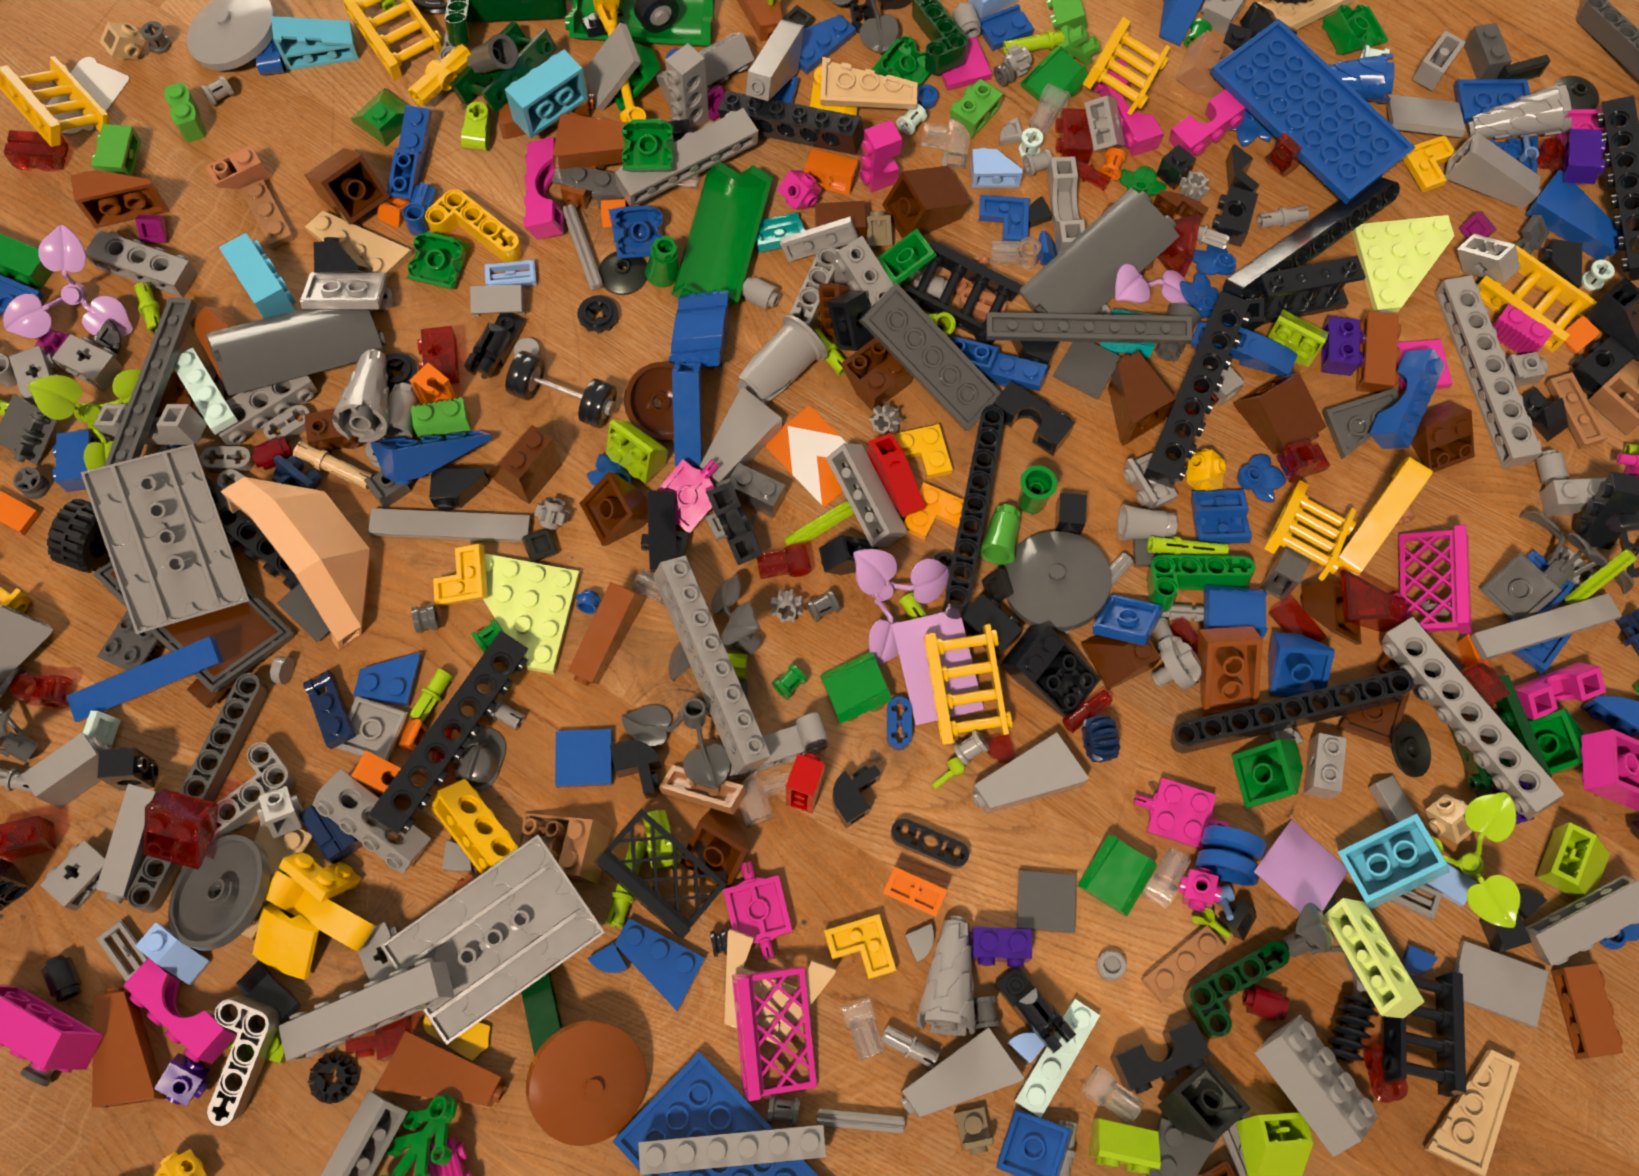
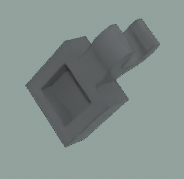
M1542 215L1531 216L1521 231L1523 238L1514 244L1524 249L1528 254H1531L1533 250H1539L1549 235V230Z

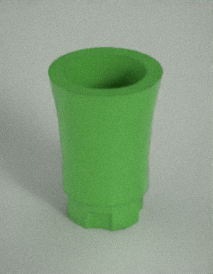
M1004 504L998 505L995 508L985 538L979 548V555L985 561L996 565H1006V563L1014 561L1016 538L1020 525V512L1016 507Z

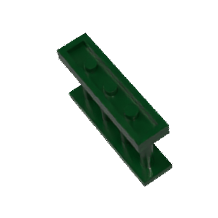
M510 22L499 34L509 36L515 43L518 52L525 47L518 54L516 64L510 69H499L481 74L475 73L471 67L467 66L449 84L461 103L468 104L476 95H481L485 98L492 111L497 112L508 101L505 88L528 74L533 68H537L546 62L558 49L547 29H543L534 39L525 37L516 22Z
M1499 676L1496 679L1497 683L1490 687V691L1478 694L1486 703L1493 701L1497 704L1500 711V716L1498 717L1551 778V772L1510 676ZM1443 692V695L1446 698L1451 700L1454 699L1452 694L1448 692ZM1449 726L1468 773V784L1471 790L1475 791L1477 798L1487 795L1493 790L1491 787L1494 784L1492 776L1486 774L1485 770L1478 766L1472 752L1467 746H1463L1458 742L1455 732Z

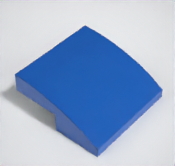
M1244 490L1192 491V514L1198 542L1217 544L1250 543L1252 535L1247 520L1249 508Z

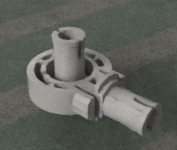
M1160 618L1154 632L1159 641L1157 652L1161 654L1165 666L1152 672V677L1160 688L1174 680L1180 688L1187 690L1198 684L1202 674L1201 662L1190 645L1183 643L1180 637L1174 636L1168 620Z

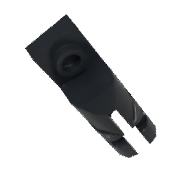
M500 313L494 324L488 323L473 347V352L469 354L464 364L467 371L475 376L478 370L483 373L481 375L482 379H487L494 372L498 364L504 366L525 326L524 319L508 313Z
M1015 967L995 983L996 989L1031 1033L1034 1031L1053 1054L1062 1047V1044L1054 1034H1050L1051 1031H1056L1066 1043L1077 1035L1038 987L1035 988L1019 967Z

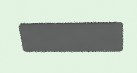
M589 167L554 170L552 182L555 184L623 197L616 186L615 173Z

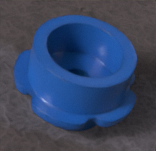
M585 590L583 594L578 593L576 595V607L578 610L586 614L596 613L601 603V599L596 592Z

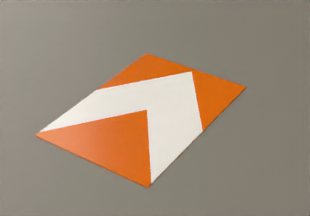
M809 405L782 426V429L765 447L823 507L827 506L843 492L826 457L843 443L847 442Z

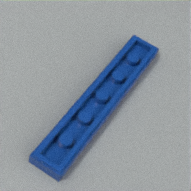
M209 636L66 696L74 721L80 722L89 717L90 711L103 713L219 665L224 660L215 636Z

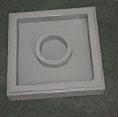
M356 696L348 714L356 737L335 748L362 757L366 750L390 762L410 714Z

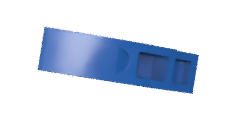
M407 105L405 107L399 147L394 150L387 190L390 198L411 200L416 185L420 183L431 140L428 133L432 111L429 108Z
M1199 321L1192 338V348L1197 349L1207 323ZM1223 323L1226 327H1232L1230 324ZM1240 327L1238 333L1242 334L1237 349L1231 348L1229 355L1234 356L1233 359L1240 360L1241 366L1279 376L1291 375L1298 356L1297 353L1276 341ZM1213 344L1215 348L1223 349L1221 345Z
M955 336L950 337V340L991 383L1006 387L1012 381L1025 388L1040 391L1048 372L1047 364L999 353V347Z
M1595 696L1582 704L1581 708L1587 711L1592 718L1603 721L1614 730L1630 737L1639 734L1638 701L1613 696Z

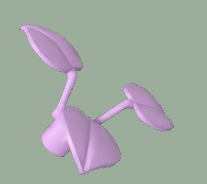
M65 225L56 227L42 240L38 249L42 264L54 272L62 270V275L69 282L68 285L63 287L61 297L42 306L39 297L36 295H20L9 303L3 318L4 328L8 332L26 338H38L45 335L52 326V318L45 310L64 301L70 305H76L81 302L84 309L88 311L82 318V324L92 335L95 336L107 319H110L117 326L121 337L133 331L127 311L120 301L111 296H99L91 302L90 307L86 299V288L82 284L77 283L67 273V271L77 273L84 268L86 253L78 237Z
M1124 264L1119 268L1115 287L1116 301H1129L1137 304L1145 303L1150 298L1149 287L1162 285L1161 293L1170 303H1183L1192 306V304L1185 300L1179 284L1181 281H1187L1178 272L1167 270L1162 275L1163 280L1157 279L1147 283L1134 266Z
M865 549L853 553L856 564V580L860 590L875 598L874 603L881 608L887 617V621L883 619L876 621L869 634V651L875 655L878 665L886 663L899 654L892 624L899 622H893V616L885 607L883 601L892 597L894 589L914 590V598L919 603H930L936 600L944 591L949 575L947 566L935 559L919 561L911 572L910 578L913 585H902L888 581L894 577L897 571L895 558L890 553L878 549Z

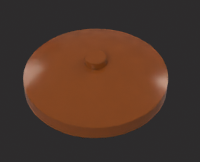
M586 1020L561 1028L542 1044L529 1067L526 1080V1098L533 1118L549 1136L568 1145H592L614 1136L628 1124L641 1104L646 1086L644 1058L634 1040L620 1028L610 1023Z

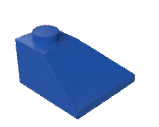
M1273 632L1268 653L1269 694L1293 696L1327 688L1335 650L1300 634Z

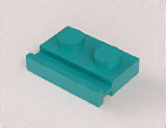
M798 212L761 220L755 241L759 253L782 248L780 238L805 231Z

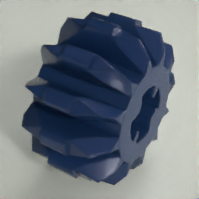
M1097 715L1084 720L1081 731L1083 734V748H1085L1088 758L1092 762L1099 763L1117 758L1120 751V738L1115 721L1109 715Z

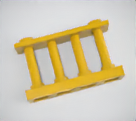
M342 0L345 11L394 81L402 77L399 66L402 65L403 61L430 47H433L438 56H440L441 44H443L440 34L437 30L433 31L411 0H400V4L374 18H367L364 15L365 10L383 0ZM405 12H408L414 20L385 36L383 34L378 35L376 32L378 30L377 27ZM418 29L426 37L397 54L396 52L391 53L388 49L390 44Z
M1122 17L1084 80L1083 85L1091 89L1096 81L1099 83L1102 81L1133 101L1127 112L1132 115L1136 107L1141 109L1149 96L1145 93L1158 69L1161 71L1169 60L1166 55L1170 46L1166 45L1160 55L1129 36V32L1126 29L1131 21ZM1122 44H1125L1129 48L1133 49L1143 57L1153 62V66L1151 67L1150 65L1140 60L1127 50L1123 49ZM1115 56L1147 75L1146 79H1143L1115 61ZM1108 69L1140 88V90L1136 92L1108 74Z
M55 56L50 57V71L24 76L15 74L8 65L0 66L1 91L51 147L61 145V134L64 130L93 124L101 132L102 125L109 123V116L106 110L99 106L70 74L67 67L62 65ZM53 80L58 85L35 91L26 87L27 85ZM67 95L71 99V101L47 106L39 101ZM79 109L84 114L83 116L60 121L52 116Z
M1516 245L1520 269L1517 272L1527 279L1512 294L1501 286L1503 283L1496 282L1486 275L1478 284L1481 299L1486 306L1499 315L1510 303L1539 323L1544 324L1553 333L1543 346L1554 353L1570 336L1569 333L1564 331L1565 327L1576 314L1585 316L1597 301ZM1536 284L1546 291L1547 294L1533 309L1522 299ZM1557 299L1566 305L1568 309L1556 323H1553L1543 314Z
M1299 480L1288 497L1264 549L1272 554L1276 552L1279 546H1287L1323 566L1318 579L1324 581L1328 573L1334 574L1342 562L1338 557L1346 536L1352 532L1357 523L1353 520L1357 510L1351 508L1345 518L1309 500V496L1305 494L1309 484ZM1303 509H1306L1307 511L1339 527L1338 530L1320 521L1319 519L1307 514L1303 511ZM1300 521L1301 523L1333 539V543L1319 536L1318 534L1308 530L1307 528L1297 524V522ZM1292 533L1328 552V555L1292 537Z
M990 624L983 626L984 634L944 641L941 638L936 639V633L923 636L941 745L954 743L953 737H958L959 733L1000 727L1001 735L1009 734L1008 728H1012L1010 711L1005 712L994 646H998V636L996 629L991 630ZM986 645L987 662L946 668V665L941 666L939 655H944L945 651ZM989 672L991 674L993 689L957 695L945 692L944 682H948V679ZM995 700L998 716L957 723L955 720L950 721L949 710L953 709V706Z

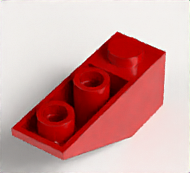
M889 433L868 441L867 455L902 518L926 509L905 453L893 434Z

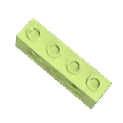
M1342 898L1324 914L1327 923L1381 1016L1405 1018L1425 1002L1365 902Z

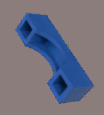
M1434 349L1405 352L1397 373L1407 384V389L1395 405L1378 413L1369 433L1382 449L1410 447L1445 366Z

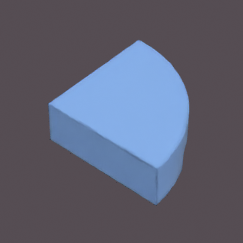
M1035 1033L1019 1034L1006 1043L1029 1064L1045 1046Z

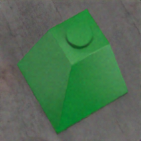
M634 43L641 63L628 78L633 100L660 69L653 49ZM620 89L614 96L619 111L625 110V105Z
M384 88L351 117V120L387 147L401 134L407 104Z
M916 228L877 257L893 284L897 283L903 288L918 277L937 255Z
M1562 709L1529 721L1551 775L1583 767L1581 748L1582 736L1585 734L1567 709Z
M1279 739L1231 755L1245 809L1298 794L1303 766L1296 741Z

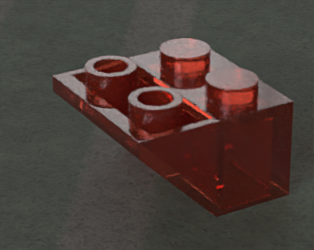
M163 789L145 806L144 855L199 870L217 829L218 804Z

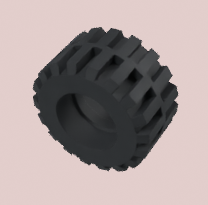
M73 499L71 502L66 503L63 509H60L49 529L47 539L48 555L56 563L82 572L91 573L98 570L100 566H103L109 558L91 502Z

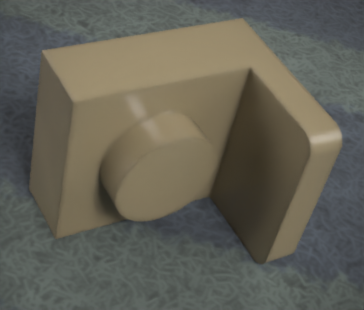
M884 211L870 212V216H866L867 244L869 247L892 246L891 215H884Z
M984 1107L954 1113L961 1149H969L970 1155L988 1152L987 1145L994 1144V1141L990 1136Z

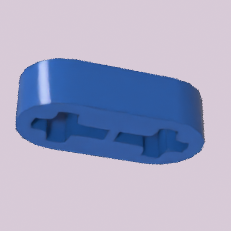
M900 696L894 697L888 703L886 711L887 743L892 749L899 751L907 748L912 738L911 703L906 698ZM897 704H900L902 709L906 710L902 713L901 720H897L896 711H892V709L896 708ZM897 727H901V734L907 737L903 738L902 743H897V739L892 738L896 734Z

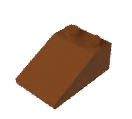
M100 170L85 171L71 175L74 201L94 228L135 220L139 214L158 215L169 212L167 204L150 179Z
M1253 626L1199 629L1197 656L1201 662L1200 666L1202 669L1199 681L1203 717L1258 704L1263 639Z

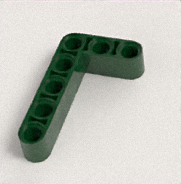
M448 0L444 18L448 40L452 45L467 44L471 38L473 22L561 18L567 15L566 0Z

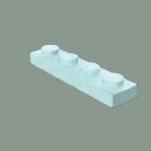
M193 347L179 354L174 369L214 435L237 423V418Z
M1076 999L1072 1001L1063 1019L1077 1035L1066 1043L1056 1031L1053 1033L1062 1044V1047L1054 1054L1049 1048L1045 1047L1016 1096L1015 1103L1034 1116L1042 1117L1099 1019V1014Z

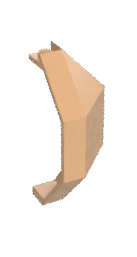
M243 477L223 489L221 493L227 499L230 511L235 513L241 510L249 516L295 574L330 630L332 642L338 650L361 636L370 566V548L326 492Z

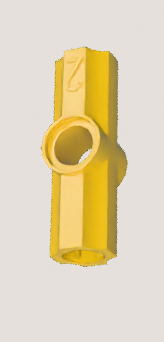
M462 44L458 45L441 61L435 59L427 65L425 75L408 89L409 95L419 106H425L441 90L449 91L452 89L449 84L468 66L467 56L471 53L467 47Z

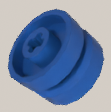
M1219 825L1205 827L1201 843L1206 849L1198 852L1195 867L1213 871V875L1219 876L1218 880L1243 886L1257 885L1259 876L1254 872L1258 866L1256 862L1263 860L1267 843L1262 838L1240 829Z

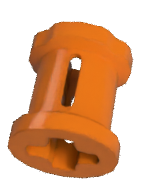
M1109 148L1105 152L1104 157L1106 160L1100 168L1099 174L1105 180L1114 181L1121 177L1120 168L1126 160V153L1118 148Z

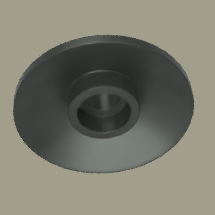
M1565 76L1554 84L1563 83V85H1566L1571 109H1595L1598 106L1599 93L1596 87L1587 79L1579 76Z
M617 251L609 254L599 266L603 287L617 295H628L638 291L647 281L645 276L647 264L642 257L618 259Z
M1405 722L1399 724L1392 736V753L1399 769L1407 776H1423L1428 771L1431 763V748L1424 731L1415 723Z

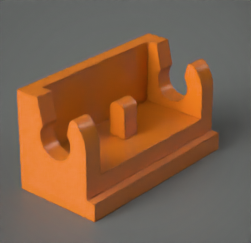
M812 148L806 161L804 172L812 175L816 179V184L821 189L850 196L856 178L855 172L858 160Z
M429 363L409 380L421 405L423 403L427 405L428 403L432 404L433 402L457 399L449 379Z
M894 866L883 894L936 917L947 889Z

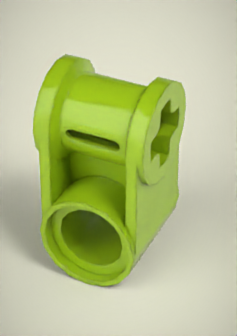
M472 102L466 108L464 126L461 131V146L463 149L488 151L491 120L488 116V108L483 102Z

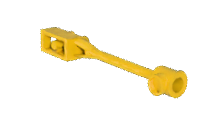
M593 0L595 12L598 14L609 37L617 27V10L620 0ZM627 80L621 87L625 110L620 113L621 122H630L633 119H646L645 111L634 105L629 80Z

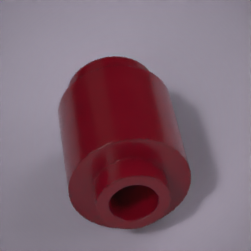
M276 436L254 446V453L251 454V457L257 468L263 467L266 471L276 466L273 458L280 455L286 459L293 455V451L284 436L280 438Z
M1255 984L1244 992L1242 1004L1246 1006L1247 1013L1273 1021L1286 1018L1289 1010V998L1283 996L1282 992Z

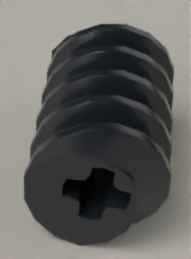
M1343 995V1000L1347 1004H1340L1339 1010L1344 1015L1336 1016L1335 1021L1340 1026H1333L1332 1033L1337 1037H1329L1328 1043L1333 1047L1329 1049L1338 1060L1347 1063H1353L1354 1061L1363 1062L1364 1058L1357 1053V1050L1367 1051L1368 1047L1360 1041L1361 1039H1371V1035L1365 1032L1364 1029L1374 1028L1375 1025L1368 1020V1017H1378L1379 1014L1366 1002Z

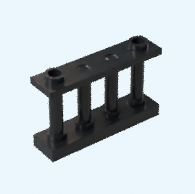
M931 240L929 245L937 256L926 267L917 288L914 289L909 286L906 293L922 310L930 314L948 312L954 317L956 327L974 335L975 339L979 342L992 344L995 340H986V319L984 323H981L970 317L982 290L986 289L996 296L989 312H1000L1005 301L1012 302L1022 285ZM941 266L949 270L951 275L937 301L925 295V292L937 268ZM960 278H965L972 282L973 288L962 311L959 312L947 305Z
M1358 256L1261 274L1260 280L1265 291V295L1262 298L1266 299L1264 324L1276 322L1283 310L1297 317H1303L1346 308L1349 302L1343 289L1346 283L1366 278Z
M1399 959L1405 968V960ZM1450 972L1436 977L1435 980L1408 974L1416 988L1434 992L1436 995V1009L1419 1006L1408 1015L1435 1021L1437 1039L1406 1032V1017L1384 1016V1058L1382 1061L1384 1082L1393 1083L1407 1079L1408 1074L1436 1081L1438 1084V1095L1451 1097L1467 1093L1463 974ZM1406 1044L1436 1051L1437 1069L1407 1062Z

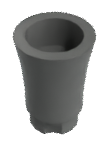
M496 34L487 42L475 47L471 51V54L467 56L468 66L477 74L489 73L499 69H510L516 64L518 59L517 47L509 36Z
M1171 303L1168 305L1166 316H1192L1193 332L1201 320L1200 313L1193 307L1183 303ZM1157 343L1155 352L1159 358L1175 362L1180 354L1183 353L1186 344Z

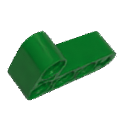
M1158 555L1153 558L1146 579L1149 602L1162 605L1163 612H1165L1174 605L1179 590H1204L1206 584L1247 588L1255 572V563L1245 556Z

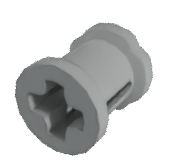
M220 75L217 81L208 86H201V89L213 106L217 105V101L225 96L235 94L223 75Z
M1048 148L1035 155L1030 156L1026 154L1023 156V167L1028 176H1033L1035 172L1044 169L1048 170L1050 159L1053 157Z
M974 730L972 736L960 744L955 743L953 745L955 753L966 766L971 763L970 760L983 751L988 752L990 750L987 742L977 730Z

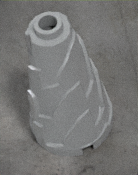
M1561 83L1538 90L1536 93L1517 98L1516 101L1493 107L1490 111L1473 116L1471 122L1467 123L1469 136L1476 132L1487 139H1502L1521 136L1522 138L1524 135L1535 136L1545 134L1547 136L1569 132L1572 125V117H1566L1568 116V111H1572L1566 85Z
M367 350L361 355L355 371L350 375L347 386L344 388L332 417L333 425L347 439L351 440L353 435L359 437L358 442H374L381 439L388 429L389 406H387L389 387H387V358L380 350Z
M949 916L948 920L943 921L939 942L936 945L916 1017V1026L924 1030L925 1023L931 1024L930 1032L936 1034L966 1036L967 1028L971 1035L975 1033L976 1021L970 925L965 923V918Z

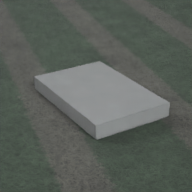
M618 24L583 71L590 92L594 94L596 109L604 110L641 63L627 24Z
M1392 94L1387 96L1391 98L1390 102L1386 103L1389 122L1397 130L1463 137L1466 131L1459 102Z
M310 273L300 300L301 308L380 309L388 282L387 273Z
M1466 941L1460 942L1454 972L1463 974L1464 1003L1522 1025L1537 1028L1549 971Z

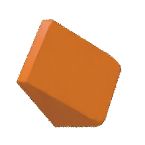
M389 197L378 205V219L392 226L399 227L405 220L402 214L403 209L410 201Z
M625 199L601 200L602 228L612 227L609 209L626 207Z
M1581 316L1565 330L1570 336L1565 340L1564 344L1577 354L1593 342L1601 332L1585 316Z
M419 719L408 721L397 745L413 752L423 739L427 727Z

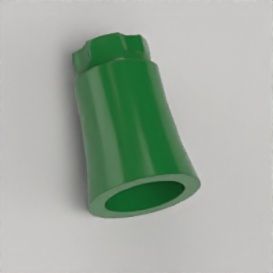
M664 235L653 241L649 261L645 267V276L651 284L657 287H669L675 283L679 269L678 248L673 238Z
M1035 465L1027 468L1022 473L1018 501L1019 507L1023 512L1030 513L1031 515L1038 514L1046 506L1048 499L1055 493L1058 484L1057 478L1049 468Z

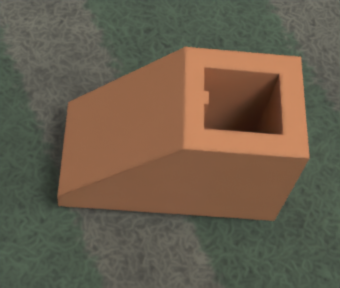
M251 145L205 166L214 183L219 188L240 190L261 179L264 182L270 180Z

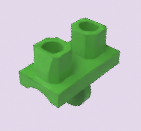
M1068 25L1063 26L1061 32L1064 33L1065 38L1064 42H1061L1059 46H1062V49L1073 59L1077 58L1086 66L1092 64V55L1101 50L1099 39L1095 36L1088 39V32L1082 25L1075 29L1070 28Z

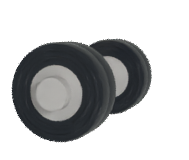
M636 0L634 13L645 30L656 33L669 28L675 22L679 14V5L676 0Z
M520 351L515 356L506 376L505 388L507 393L523 400H530L536 394L540 384L580 399L578 418L581 422L595 428H602L607 423L615 408L617 387L615 385L595 378L588 384L582 395L543 380L545 361L541 356L528 351Z

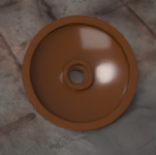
M655 362L640 368L630 378L624 393V406L628 419L634 426L655 440L674 439L672 391L674 364L668 362ZM655 398L660 400V407L654 405Z

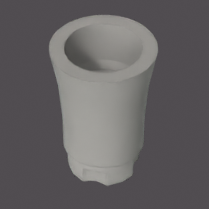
M407 383L394 384L392 392L388 397L389 425L383 438L405 437L406 440H412L413 421L411 407L413 405L416 407L418 403L417 395L412 385Z
M1123 504L1119 509L1117 517L1118 539L1120 541L1148 539L1150 536L1171 539L1177 532V516L1175 513L1136 508Z

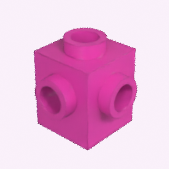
M789 170L777 189L787 199L786 203L796 210L811 208L817 202V196L822 190L816 184V179L803 170Z
M1197 867L1196 870L1190 869L1188 877L1182 876L1178 893L1184 894L1182 904L1188 905V908L1204 912L1205 908H1212L1213 902L1219 903L1222 886L1217 885L1219 876L1213 875V871L1206 868ZM1196 884L1205 886L1207 889L1200 891L1197 889Z

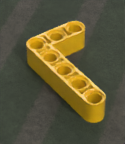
M1411 457L1403 459L1390 477L1392 481L1341 550L1338 559L1342 560L1338 567L1339 570L1353 579L1360 575L1433 473L1432 470Z

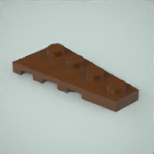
M1407 649L1410 655L1418 656L1414 650ZM1385 654L1372 676L1399 671L1400 666L1394 659L1389 658ZM1392 682L1395 689L1403 691L1400 684ZM1366 689L1369 696L1376 697V693L1372 689ZM1409 693L1402 701L1347 714L1337 729L1392 748V736L1396 727L1401 724Z

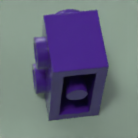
M1570 128L1564 148L1563 182L1595 184L1598 174H1603L1605 159H1601V156L1604 154L1606 141H1602V130Z
M1329 316L1321 328L1329 332L1327 340L1321 348V373L1351 376L1356 368L1361 366L1363 360V353L1360 352V344L1363 338V331L1360 330V320Z
M973 927L970 931L971 961H978L980 966H995V962H1007L1008 967H1024V963H1028L1032 959V929Z

